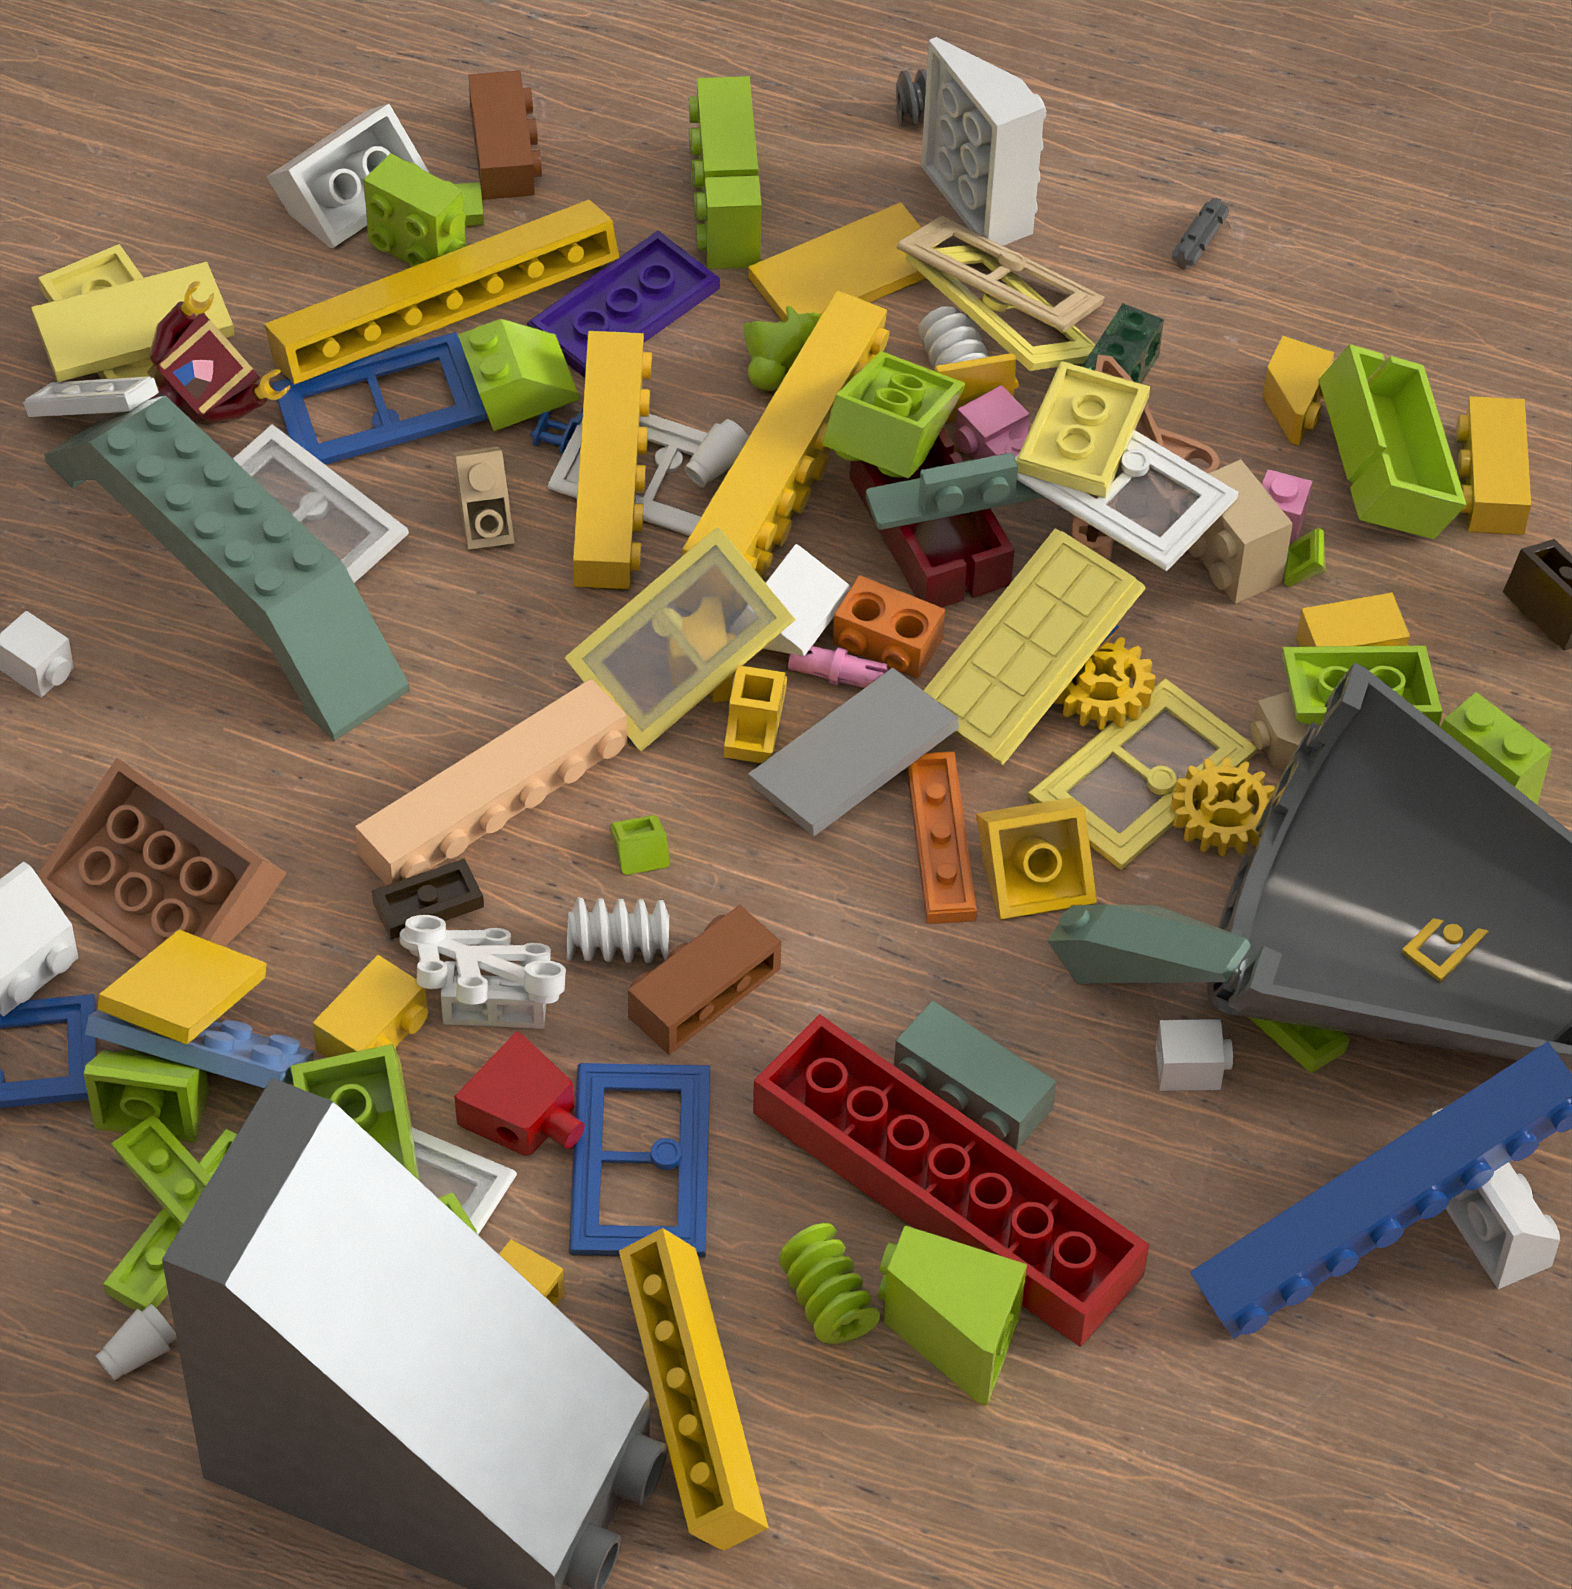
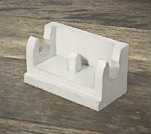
M445 961L448 965L447 984L441 990L443 1024L544 1029L546 1004L533 1002L529 999L524 985L500 976L481 975V977L488 981L487 1000L484 1003L470 1005L459 1002L456 998L457 979L459 978L458 972L455 971L456 962Z

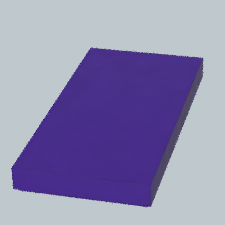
M656 231L619 257V259L613 261L529 320L527 326L555 334L566 363L585 378L588 331L644 333V342H646L719 290L720 278L660 231Z

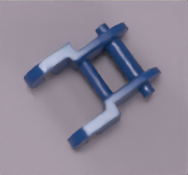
M583 408L582 413H578L576 418H571L569 424L550 420L553 410L538 415V425L530 434L533 437V445L538 447L542 441L559 445L560 453H564L577 425H580L583 419ZM549 427H553L565 432L562 436L547 431Z

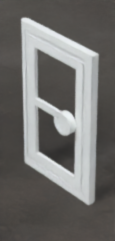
M649 414V417H640L639 427H648V441L665 447L656 452L655 466L657 470L644 497L635 495V503L644 504L643 521L690 536L699 522L700 516L653 500L666 473H672L681 468L683 461L681 452L693 456L708 433ZM582 421L580 425H577L547 489L577 498Z

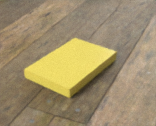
M1061 361L1017 457V473L1106 498L1121 463L1122 456L1129 445L1149 398L1150 386Z

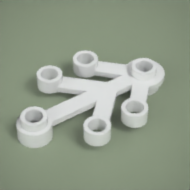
M417 915L408 918L405 922V928L400 932V944L404 948L409 949L411 954L419 958L416 983L423 988L438 989L447 984L448 965L439 960V953L455 959L459 975L456 998L461 1003L476 1005L487 1000L488 981L481 977L480 969L524 985L529 999L536 1003H554L559 999V994L565 990L566 969L560 963L550 961V947L541 943L511 945V933L505 929L446 930V923L443 919L432 915ZM509 961H520V965L514 964Z

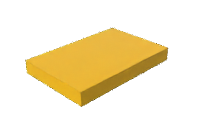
M178 930L99 994L98 1010L183 1044H189L265 979L267 963Z

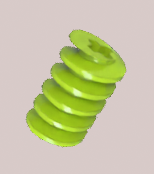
M823 1222L812 1225L792 1237L782 1248L778 1256L779 1265L787 1274L789 1285L796 1291L797 1301L805 1308L807 1320L814 1325L815 1336L823 1343L839 1344L854 1340L872 1330L880 1320V1312L876 1308H869L872 1303V1296L868 1291L860 1290L863 1286V1279L858 1273H851L854 1269V1262L849 1256H842L845 1253L846 1247L841 1240L834 1239L837 1232L836 1228L830 1223Z

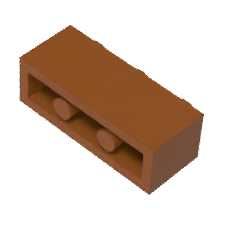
M520 70L468 74L470 110L482 200L535 195L534 177H542L540 150H531V145H538L535 118L527 119V114H533L531 87L523 88Z
M738 905L727 915L715 917L702 934L690 943L678 945L665 962L652 972H643L632 982L628 989V1018L668 1055L672 1054L780 970L781 941L745 908Z

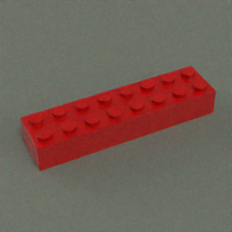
M821 1014L754 1079L753 1114L908 1225L927 1233L1027 1264L1022 1306L1079 1347L1086 1342L1144 1277L1149 1250L1147 1242Z

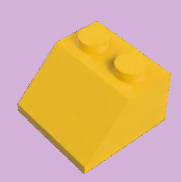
M1066 798L976 813L982 863L1000 919L1070 908L1071 905L1097 903L1084 805L1073 798Z

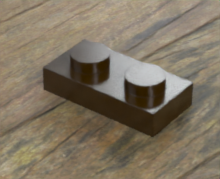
M465 858L372 890L374 906L391 940L400 937V932L405 928V922L410 917L432 915L446 921L484 907L483 894Z

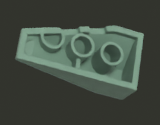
M1071 905L1062 914L1058 926L1047 940L1077 984L1227 982L1251 947V944L1245 937L1157 905Z

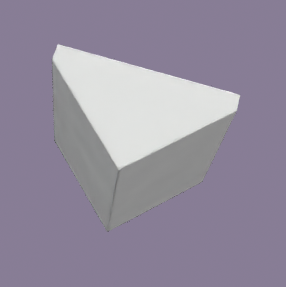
M795 544L765 582L796 620L762 649L805 656L832 620L851 589L848 583L798 544ZM749 604L728 630L727 634L735 633L737 637L759 618Z

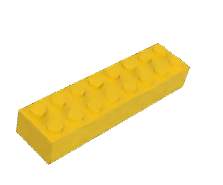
M836 290L682 549V556L718 526L762 579L766 576L773 558L771 551L775 544L783 546L792 526V520L790 519L793 513L801 514L810 497L811 488L809 486L813 479L820 481L827 469L830 460L828 453L831 448L823 446L822 443L836 394L880 351L883 352L890 335V331L884 329L887 309ZM716 565L676 599L677 607L691 613H696L701 606L702 597L721 596L726 627L730 624L737 611L742 613L748 606V603Z

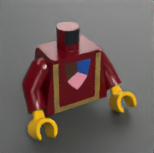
M194 281L187 288L184 302H178L156 326L149 352L153 365L147 373L150 378H154L156 385L159 387V393L150 399L167 396L191 420L200 417L208 423L240 419L267 402V398L277 400L283 397L290 390V385L282 391H275L269 384V379L280 373L281 370L274 369L269 371L262 377L260 386L255 383L260 379V376L205 314L212 305L214 293L204 302L194 300L192 293L200 285L199 281Z

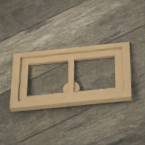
M940 216L900 240L897 245V249L1062 332H1065L1100 307L1105 299L1104 296L944 216ZM955 236L997 257L998 262L1002 266L985 275L933 249V247L949 237ZM1013 270H1023L1070 294V296L1051 308L997 280Z

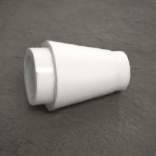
M726 419L721 424L715 423L691 457L690 462L684 467L686 474L697 485L704 487L708 482H711L731 468L749 436L732 420Z
M152 1304L142 1312L137 1308L103 1347V1350L95 1355V1357L112 1379L116 1381L123 1374L126 1375L170 1351L171 1349L168 1345L177 1339L176 1333Z

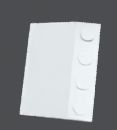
M938 37L930 39L924 110L922 169L970 230L1002 246L1032 235L1034 218L1038 210L1036 196L1037 185L1040 182V153L1043 150V121L1046 118V108L1043 100L1038 94H1033L1022 79Z

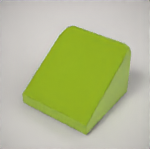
M651 815L609 824L618 862L623 874L630 875L666 868L670 865L667 834L658 816Z

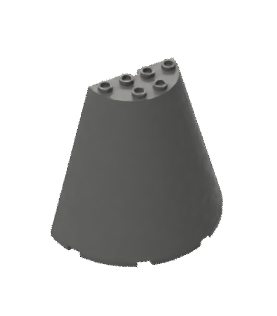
M1354 663L1327 698L1325 704L1327 709L1322 724L1318 725L1312 722L1293 753L1255 830L1259 832L1257 837L1260 839L1255 851L1250 856L1246 854L1241 861L1218 928L1247 938L1251 947L1227 982H1207L1209 1002L1216 1009L1231 1015L1517 1061L1549 1041L1567 1068L1572 1069V832L1368 669ZM1433 918L1444 920V922L1418 951L1439 967L1478 928L1488 930L1489 932L1442 982L1436 980L1402 953V949ZM1448 924L1459 925L1463 929L1461 941L1456 944L1446 942L1443 938L1445 926Z

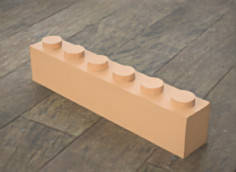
M589 679L356 825L358 856L386 886L427 872L447 858L459 856L469 844L487 833L498 831L505 825L507 820L524 809L536 807L548 794L565 783L575 782L587 769L603 759H610L616 756L627 745V714L592 679Z

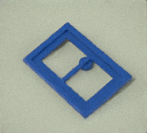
M457 332L370 355L295 385L288 378L272 383L275 391H282L290 385V390L283 397L277 399L289 437L325 465L487 420L486 410ZM439 360L455 406L400 421L396 411L386 408L376 377ZM367 380L377 408V412L372 417L373 429L318 443L303 398Z
M95 994L27 1000L24 1003H20L4 1017L0 1014V1029L67 1022L69 1076L16 1082H6L4 1072L0 1069V1108L89 1099L83 1073L86 1064L97 1056V1038L85 1035L88 1016L96 1011Z
M580 1063L577 1065L575 1117L584 1123L585 1128L582 1136L574 1145L569 1239V1253L571 1255L620 1256L619 1250L664 1228L696 1248L698 1257H706L710 1065ZM604 1090L681 1092L680 1144L674 1139L662 1138L652 1145L651 1152L602 1151ZM601 1163L654 1164L662 1170H671L679 1165L677 1227L599 1225Z

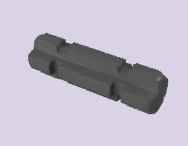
M1212 198L1210 202L1204 204L1199 212V217L1196 216L1181 238V244L1178 243L1173 250L1172 260L1179 263L1180 268L1189 269L1191 265L1197 263L1202 255V250L1205 251L1219 230L1220 223L1223 224L1229 215V208L1222 204L1221 199Z

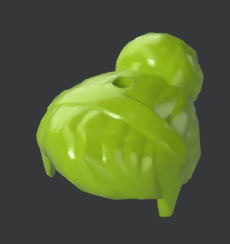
M787 306L786 322L754 321L743 324L744 339L749 354L752 357L748 366V376L755 387L765 392L775 391L779 388L822 315L814 312L798 314L791 306Z

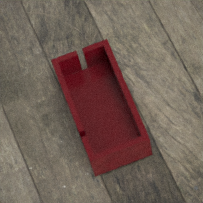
M943 427L924 462L909 478L888 476L882 473L877 466L858 460L850 462V480L873 519L866 500V490L868 488L920 478L921 470L964 461L958 452L954 453V444ZM991 508L879 530L916 598L941 608L964 601V592L969 591L972 598L1008 587L1012 581L1014 548Z

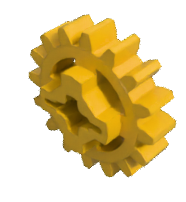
M1123 637L1118 638L1114 644L1107 642L1092 654L1075 675L1076 686H1074L1071 680L1054 701V704L1064 703L1063 715L1065 717L1072 716L1075 713L1079 714V725L1083 727L1092 719L1097 720L1099 730H1104L1106 722L1113 720L1119 728L1124 727L1126 715L1134 720H1138L1141 715V708H1149L1151 705V697L1155 685V675L1151 674V659L1140 660L1142 648L1139 646L1129 650L1124 648L1125 638ZM1130 678H1131V680H1132V682H1133V685H1134L1133 688H1130V687H1129V679H1130Z
M1224 757L1221 766H1215L1209 758L1204 759L1202 771L1190 765L1187 768L1186 778H1178L1176 781L1170 811L1175 812L1173 825L1175 828L1186 827L1183 838L1186 842L1196 838L1201 840L1200 851L1202 852L1207 851L1213 845L1218 847V853L1222 857H1225L1228 847H1234L1240 855H1244L1248 842L1255 847L1259 842L1260 838L1257 837L1259 832L1255 829L1275 786H1263L1266 775L1263 771L1257 772L1254 775L1248 773L1249 762L1244 761L1236 768L1232 767L1229 757ZM1194 798H1196V799L1198 800L1197 808H1198L1199 810H1197V811H1196V809H1195V807H1194V804H1193V799H1194ZM1252 802H1253V804H1254V806H1255V809H1256V814H1255V816L1252 814V808H1253V805L1251 804Z

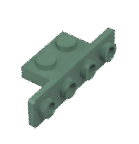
M1013 453L921 470L920 478L872 487L866 490V500L875 525L879 530L1044 498V496L1017 480L1018 465Z

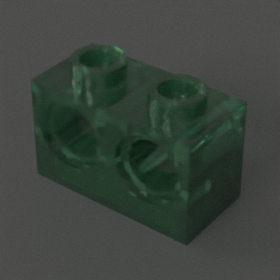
M1122 303L1084 362V368L1095 371L1098 354L1112 356L1131 377L1133 382L1142 384L1160 355L1164 319Z

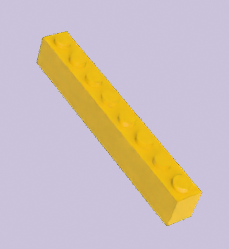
M588 199L267 322L264 326L273 362L295 385L619 259V252L613 221Z

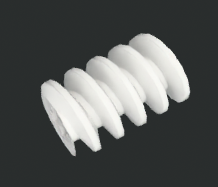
M941 306L931 311L923 318L919 325L918 334L924 344V349L929 356V362L934 371H936L937 365L989 357L987 356L988 351L984 343H982V336L978 329H976V322L966 313H960L954 307Z
M578 897L572 912L569 911L567 961L572 960L577 947L581 948L585 961H592L597 947L601 948L606 962H612L617 948H621L626 963L632 962L637 949H641L646 963H652L657 949H661L664 961H666L669 947V914L664 900H658L653 913L648 914L644 900L638 899L633 912L628 913L624 899H618L612 913H608L603 898H598L593 911L588 912L584 899Z

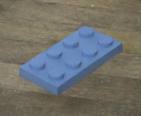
M100 1010L88 1016L85 1035L262 1088H266L271 1078L287 1084L292 1083L293 1077L290 1065L313 1061L315 1053L313 1050L299 1047L300 1041L293 1037L274 1034L270 1035L269 1038L252 1033L250 1025L233 1020H225L222 1023L214 1021L189 1044H183Z

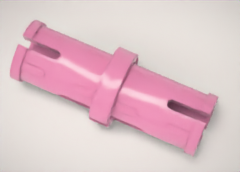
M811 646L805 656L790 654L788 670L828 679L830 685L838 687L840 683L865 688L889 669V664L848 655V650L837 648L836 651L815 646Z

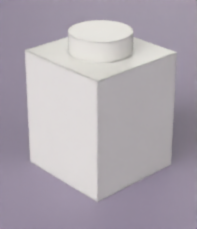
M25 611L0 633V671L40 698L54 686L62 684L74 669L69 638L28 611Z
M1221 1019L1160 1020L1155 1047L1159 1091L1221 1090L1224 1070H1232L1233 1066L1231 1039H1223Z

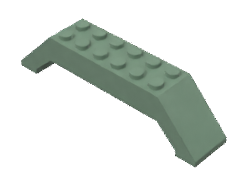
M167 396L147 400L130 412L110 413L44 454L45 462L72 488L86 480H96L271 649L301 700L304 713L333 741H336L410 691L405 675L343 562Z

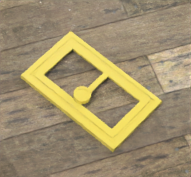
M973 245L935 249L965 265L983 263L992 272L1002 266L998 262L997 257ZM909 254L905 258L1009 353H1014L1016 359L1029 371L1055 368L1059 366L1061 361L1074 365L1097 361L1098 354L1106 355L1103 350L1074 325L1065 332L1060 331L1070 340L1069 342L1032 346L994 312H1005L1006 309L1014 307L986 293L983 294L980 300L957 278ZM1011 271L1000 278L1009 287L1053 308L1050 303L1015 272Z

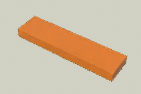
M955 751L925 753L906 769L926 923L976 921L977 908Z

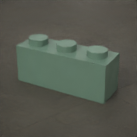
M933 1000L896 1039L895 1067L1015 1149L1021 1146L1053 1109L1057 1081Z

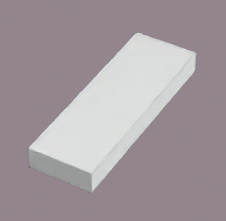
M150 376L51 382L26 398L23 404L28 417L130 412L158 394L159 391L154 378H150Z

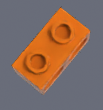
M859 575L834 614L833 645L848 650L850 654L861 655L879 663L889 664V669L894 668L898 672H903L919 679L943 640L945 609Z

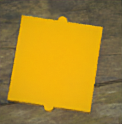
M1014 353L936 366L935 372L965 383L964 390L945 424L957 422L958 408L1002 385L1014 397V389L1019 387L1018 380L1015 377L1016 357Z

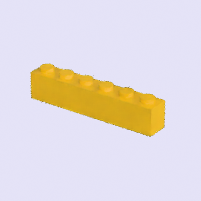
M588 331L573 555V587L630 589L631 571H640L641 543L633 542V532H642L644 504L635 503V493H645L646 465H637L638 455H647L648 427H639L640 417H649L650 389H642V379L651 380L652 352H643L644 333Z
M661 1228L619 1250L688 1531L697 1538L725 1551L769 1529L696 1248L666 1229Z

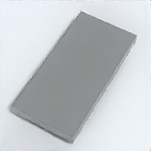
M891 668L748 773L749 783L811 835L816 836L958 730V717L896 669Z

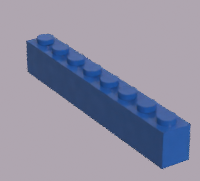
M1547 1041L1190 1271L1191 1275L1233 1339L1241 1334L1248 1335L1258 1331L1268 1322L1270 1315L1286 1305L1293 1306L1303 1302L1313 1293L1314 1287L1331 1276L1339 1277L1348 1273L1358 1264L1359 1258L1376 1247L1384 1248L1395 1243L1403 1235L1404 1229L1421 1218L1430 1219L1440 1214L1448 1206L1449 1200L1466 1189L1475 1190L1482 1187L1493 1177L1494 1171L1511 1160L1520 1161L1527 1158L1538 1148L1539 1142L1556 1131L1565 1132L1572 1129V1073L1549 1041Z

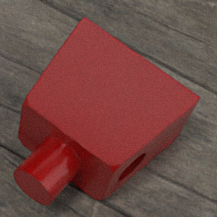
M518 1031L507 1040L454 1096L456 1120L459 1126L523 1156L532 1155L548 1137L564 1148L570 1149L578 1142L585 1128L582 1121L570 1114L574 1108L573 1084L570 1078Z

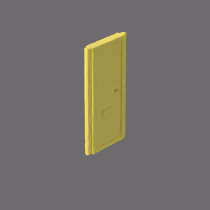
M1055 528L923 691L958 717L959 729L953 734L996 763L1004 765L1146 588L1143 583L1136 580L1128 572L1065 532Z

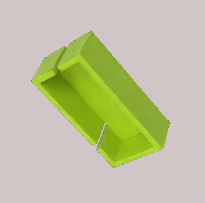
M750 76L697 78V96H691L688 99L689 122L697 123V128L688 129L689 154L698 155L697 160H691L692 186L701 189V192H694L693 195L694 217L697 220H703V224H696L697 251H706L708 269L748 268V266L760 262L762 211L759 176H755L758 175V160Z
M1349 344L1318 380L1347 480L1353 484L1350 490L1358 518L1371 524L1435 539L1467 504L1424 365L1390 356L1385 361L1383 353Z

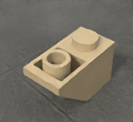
M496 446L451 453L457 498L468 550L515 543L502 450Z

